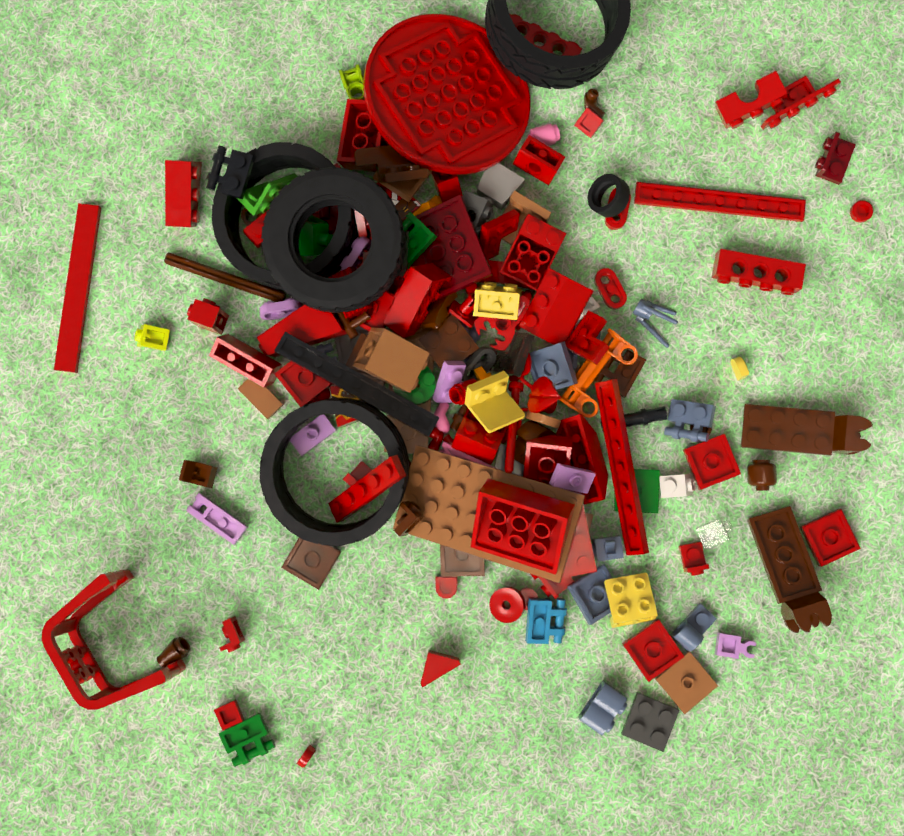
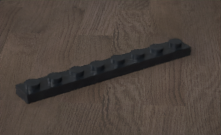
M287 332L284 333L274 350L277 354L427 437L430 436L439 420L438 416Z

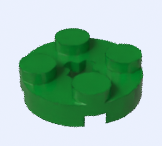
M426 366L418 376L419 388L411 390L410 393L394 386L393 390L396 394L414 404L421 405L432 398L436 388L435 377L431 369Z

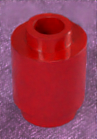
M469 379L454 384L449 390L451 401L454 404L463 405L467 386L478 381Z

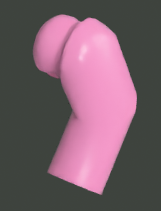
M439 403L434 415L439 417L435 426L439 431L447 434L450 431V423L446 413L450 405L448 403Z

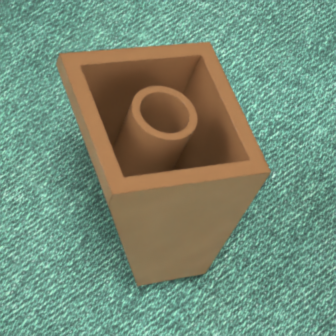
M371 327L352 366L402 391L410 393L411 390L416 388L419 382L418 376L421 370H424L427 366L430 353L385 328Z

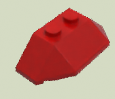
M582 414L562 419L556 435L573 437L570 466L591 470L596 474L588 494L576 493L586 495L584 505L605 500L608 472L597 433Z

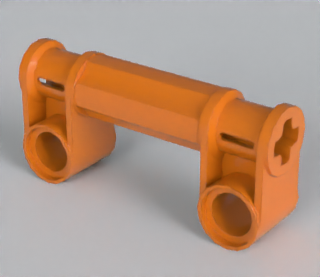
M608 328V333L602 340L607 345L609 344L610 347L597 365L585 360L575 374L578 383L569 386L559 399L565 405L587 418L598 414L599 404L595 399L586 394V391L609 359L613 356L625 365H632L638 359L637 349L610 328ZM631 349L634 352V358L631 361L623 360L622 353L624 350ZM586 402H592L595 405V410L592 414L584 412L583 406Z

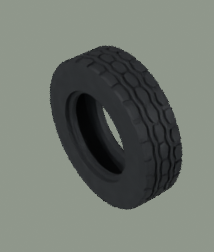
M328 167L306 172L303 176L299 175L291 180L290 184H286L278 192L279 195L277 197H274L263 221L265 224L262 226V251L271 276L289 296L316 310L341 313L354 311L370 305L371 302L384 295L385 291H388L395 278H397L404 261L406 248L405 231L401 217L392 199L375 181L354 170L349 171V169L336 167V169ZM339 205L352 208L366 218L370 227L371 246L367 258L357 270L344 277L324 278L313 274L304 264L299 250L300 233L305 222L315 212L328 206Z

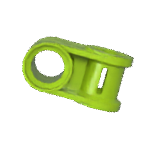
M359 64L345 71L342 69L338 70L348 98L365 100L363 76ZM357 93H361V94H362V95H361L360 97H358V98L353 97V96H354L355 94H357Z

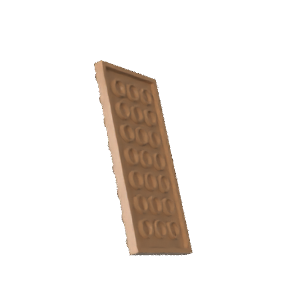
M416 445L409 469V481L400 504L403 501H413L421 508L420 513L424 516L408 533L410 535L560 583L586 495L553 487L550 484L513 473L507 474L500 469ZM488 478L575 504L570 529L556 575L471 548L478 495ZM400 505L393 529L398 526L397 521L404 514H407Z

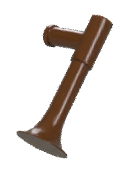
M364 311L363 314L352 321L345 318L343 312L336 313L350 339L359 335L355 329L356 327L371 319L367 311Z

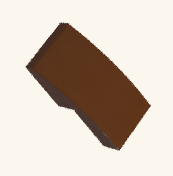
M455 292L429 304L427 308L429 313L420 325L421 328L431 327L436 329L442 326L443 321L449 316L447 309L458 297L457 293Z

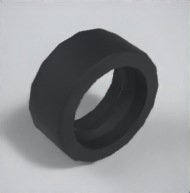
M604 174L592 183L587 197L588 205L593 211L603 217H614L620 214L628 204L630 189L628 184L618 176ZM616 185V194L613 200L608 205L602 207L601 200L604 192L609 187Z

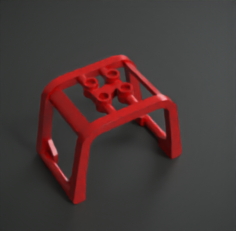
M128 569L100 574L53 615L42 629L41 640L47 654L73 699L79 706L87 710H98L163 684L186 669L185 663L180 659L155 673L122 687L111 685L103 674L79 631V623L83 617L107 597L134 579L133 574ZM68 633L74 647L61 651L55 637ZM93 678L101 691L89 697L80 684Z

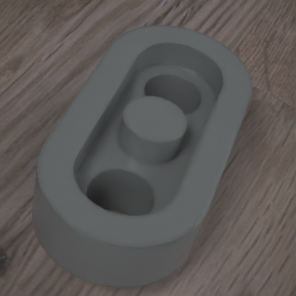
M486 346L480 347L465 363L466 368L462 381L469 379L477 380L474 369L481 366L487 373L496 362V353Z

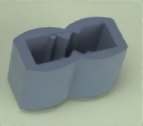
M603 680L579 714V720L601 736L605 732L609 733L615 723L613 721L614 717L617 714L621 715L626 709L627 698Z

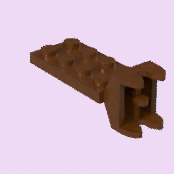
M744 404L741 447L831 456L832 452L851 455L870 448L871 443L865 439H860L861 434L859 432L873 425L867 418L853 415L835 416V412Z
M791 506L747 519L778 604L782 603L781 614L787 628L794 633H799V629L804 632H810L811 626L815 628L819 625V622L826 627L829 626L832 621L831 610L827 599L819 593V591H822Z

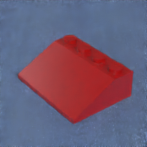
M488 478L478 495L471 548L556 575L570 529L575 504Z

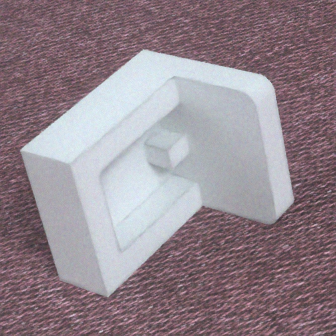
M691 474L659 476L661 498L692 496L693 491H695V481Z

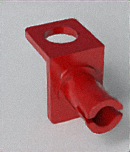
M470 293L462 304L454 300L447 309L449 314L451 313L470 328L473 326L476 318L471 313L474 310L475 293Z

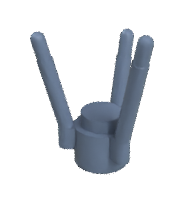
M641 298L633 311V314L637 315L635 320L640 322L660 343L668 348L669 344L644 318L649 320L651 315L654 314L673 324H677V320L659 311L671 315H676L677 313Z

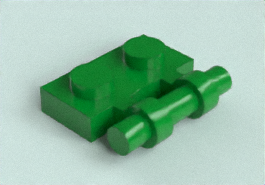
M261 713L255 714L243 722L218 733L227 754L235 750L238 756L232 758L234 767L240 764L245 765L258 755L264 756L269 753V750L276 747L273 739L264 742L262 739L269 731ZM254 741L256 747L248 751L245 750L244 746Z

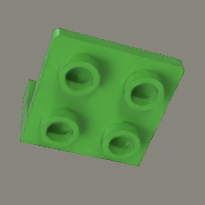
M296 173L269 183L265 182L246 189L243 199H237L253 216L265 213L270 209L269 206L274 197L279 195L278 192L298 176Z

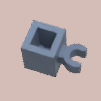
M621 536L592 539L595 561L624 558Z

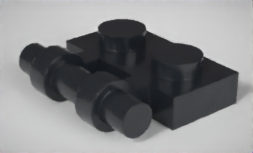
M219 145L217 152L214 153L212 158L214 163L211 172H208L206 178L208 180L206 188L215 191L217 183L222 184L220 189L222 194L243 199L256 157L252 154L233 149L230 158L225 157L227 148ZM222 165H227L225 176H220Z

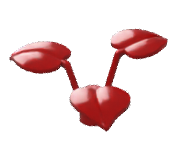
M521 347L514 353L507 367V375L511 382L520 379L523 384L531 389L527 404L528 408L521 409L523 412L529 410L532 413L542 411L551 414L555 411L557 401L561 396L548 377L542 376L538 378L533 385L525 380L524 376L530 372L532 361L529 351L525 347ZM522 419L517 422V430L521 427ZM508 427L501 441L502 444L507 441Z

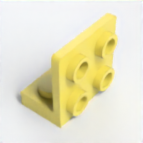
M484 282V284L479 285L475 289L473 316L517 320L522 288H518L517 284H505V286L501 287L496 286L495 282Z
M505 371L467 386L464 404L488 433H492L525 417L522 409L506 392L509 376Z
M647 573L604 581L612 615L610 618L612 628L654 621L658 614Z

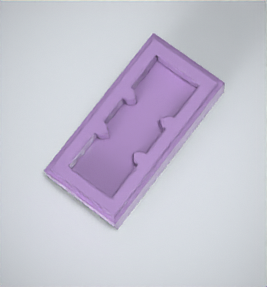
M323 414L291 437L290 442L298 453L303 456L336 432V429L325 414Z
M557 463L549 484L553 487L588 494L596 474L591 470Z

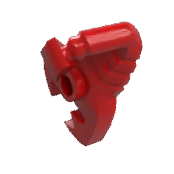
M522 291L517 320L477 317L474 320L479 336L480 329L487 331L484 321H488L491 328H495L498 331L497 334L505 337L504 340L495 337L497 344H489V346L500 351L507 349L515 334V327L520 323L529 307L530 300L532 299L531 291Z

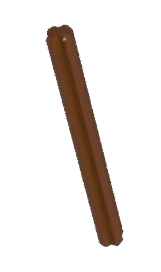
M170 252L166 254L164 262L170 266L274 302L284 301L286 294L282 291Z

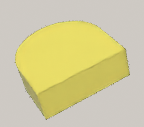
M741 357L731 359V366L737 381L746 378L749 375V370Z

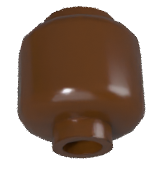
M752 460V464L747 466L748 484L756 486V491H768L769 486H774L777 483L776 465L770 463V460Z

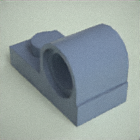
M699 603L670 636L686 651L691 652L699 646L704 638L703 634L717 618Z

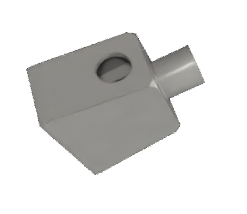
M498 163L484 171L477 188V195L488 199L495 207L502 210L509 203L514 190L519 192L524 186L525 179Z

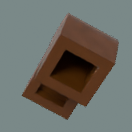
M533 420L525 422L517 430L516 435L518 438L516 440L514 459L524 465L527 440L556 435V433Z

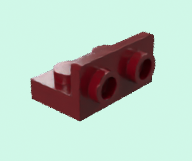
M835 132L831 137H827L823 143L822 149L825 151L815 164V168H817L815 176L839 185L842 183L856 144L840 139V133Z

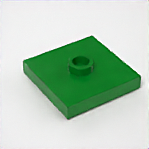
M634 469L642 513H658L660 470ZM614 491V511L618 512Z

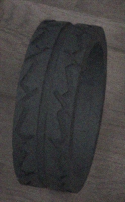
M488 0L485 13L487 38L492 50L504 67L515 76H519L521 80L534 86L551 89V87L554 89L573 88L584 84V81L588 82L596 77L611 60L622 42L630 23V0H595L603 16L605 39L599 47L588 53L563 56L546 52L534 46L515 27L509 15L506 0Z
M275 142L247 152L256 158L246 189L254 187L265 176L282 169L305 168L311 171L316 169L317 171L320 168L332 167L336 169V167L328 158H325L324 155L311 147L297 143L292 145L290 142ZM218 184L213 199L214 204H212V225L216 241L223 255L237 270L258 283L277 290H283L271 276L269 270L258 267L247 255L239 235V216L242 204L236 197L222 194L220 192L222 184ZM338 205L336 230L330 243L319 256L306 264V267L313 274L328 278L341 270L340 264L347 255L349 256L354 240L359 237L354 209Z
M328 398L306 404L294 410L273 429L265 442L261 456L260 484L265 501L273 516L288 531L303 540L315 544L342 546L355 543V541L359 542L373 535L389 521L405 494L409 481L410 461L405 442L398 428L384 413L365 402L355 399ZM339 414L357 419L367 425L380 438L389 457L398 455L407 476L390 487L383 506L370 517L349 524L327 523L306 513L289 493L283 470L285 450L296 430L314 416Z

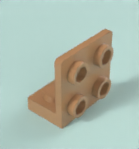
M514 190L503 214L513 209L519 212L517 231L501 239L512 245L527 214L547 223L551 212Z

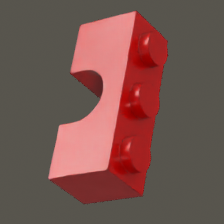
M777 71L756 81L755 89L758 93L756 100L749 103L743 102L735 91L715 102L717 112L726 129L730 127L735 129L741 126L744 120L750 117L755 119L761 116L764 110L770 107L772 109L777 108L784 103L787 91Z

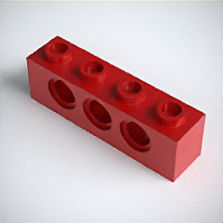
M509 14L518 31L524 34V38L534 46H536L535 42H541L544 45L536 47L549 53L560 51L563 56L581 54L583 48L579 47L577 43L566 41L554 32L549 33L535 23L530 24L519 15Z
M720 249L715 254L712 278L717 279V282L722 284L736 282L740 287L750 288L753 285L760 287L759 289L762 291H773L775 289L780 290L781 294L794 295V293L802 289L806 264ZM733 265H736L740 268V274H737L733 271ZM754 269H758L761 272V278L755 276ZM775 273L782 275V282L776 279Z

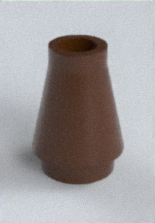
M183 637L174 638L164 651L157 656L158 664L161 667H166L186 657L191 650L189 643Z

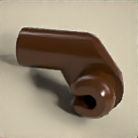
M589 89L584 96V108L589 107L602 118L605 112L597 106L599 93L596 89Z

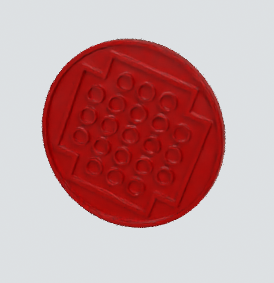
M446 14L414 16L395 24L387 30L376 42L369 55L363 79L364 97L369 115L386 142L409 161L423 168L445 174L476 173L493 167L504 160L523 137L530 116L528 84L504 67L492 50L487 38L486 29L464 18Z

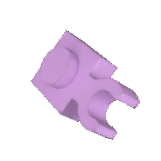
M718 632L715 655L739 659V653H742L748 658H754V654L747 652V647L750 645L756 646V643L751 640H745L741 643V636Z

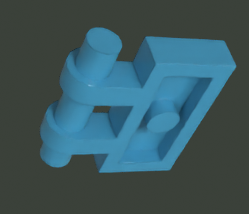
M529 598L525 637L527 644H549V635L554 636V643H562V637L565 635V627L563 626L564 616L567 615L565 599L557 598L556 606L552 607V600L550 598ZM551 616H555L554 626H550Z

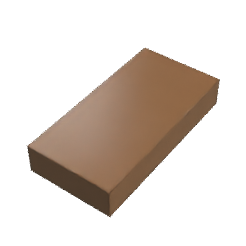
M247 379L238 388L268 420L284 405L267 387H262L250 379Z

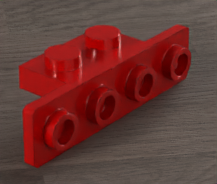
M807 76L786 86V100H784L781 106L774 108L776 114L767 118L761 125V128L764 130L770 126L772 129L782 123L783 118L788 116L790 119L800 113L801 108L805 106L807 108L812 107L822 96L828 98L837 91L836 87L841 83L840 79L838 78L815 91Z

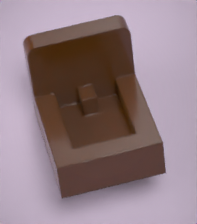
M184 460L179 481L213 488L218 467Z

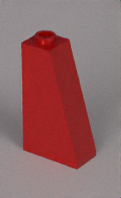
M304 304L259 335L257 339L260 342L258 346L263 354L278 357L281 355L277 354L274 350L285 332L310 346L343 336L347 333L336 313L316 310Z

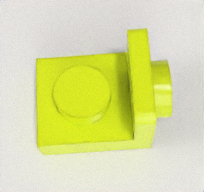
M143 324L140 329H136L134 341H138L137 347L166 351L170 330Z

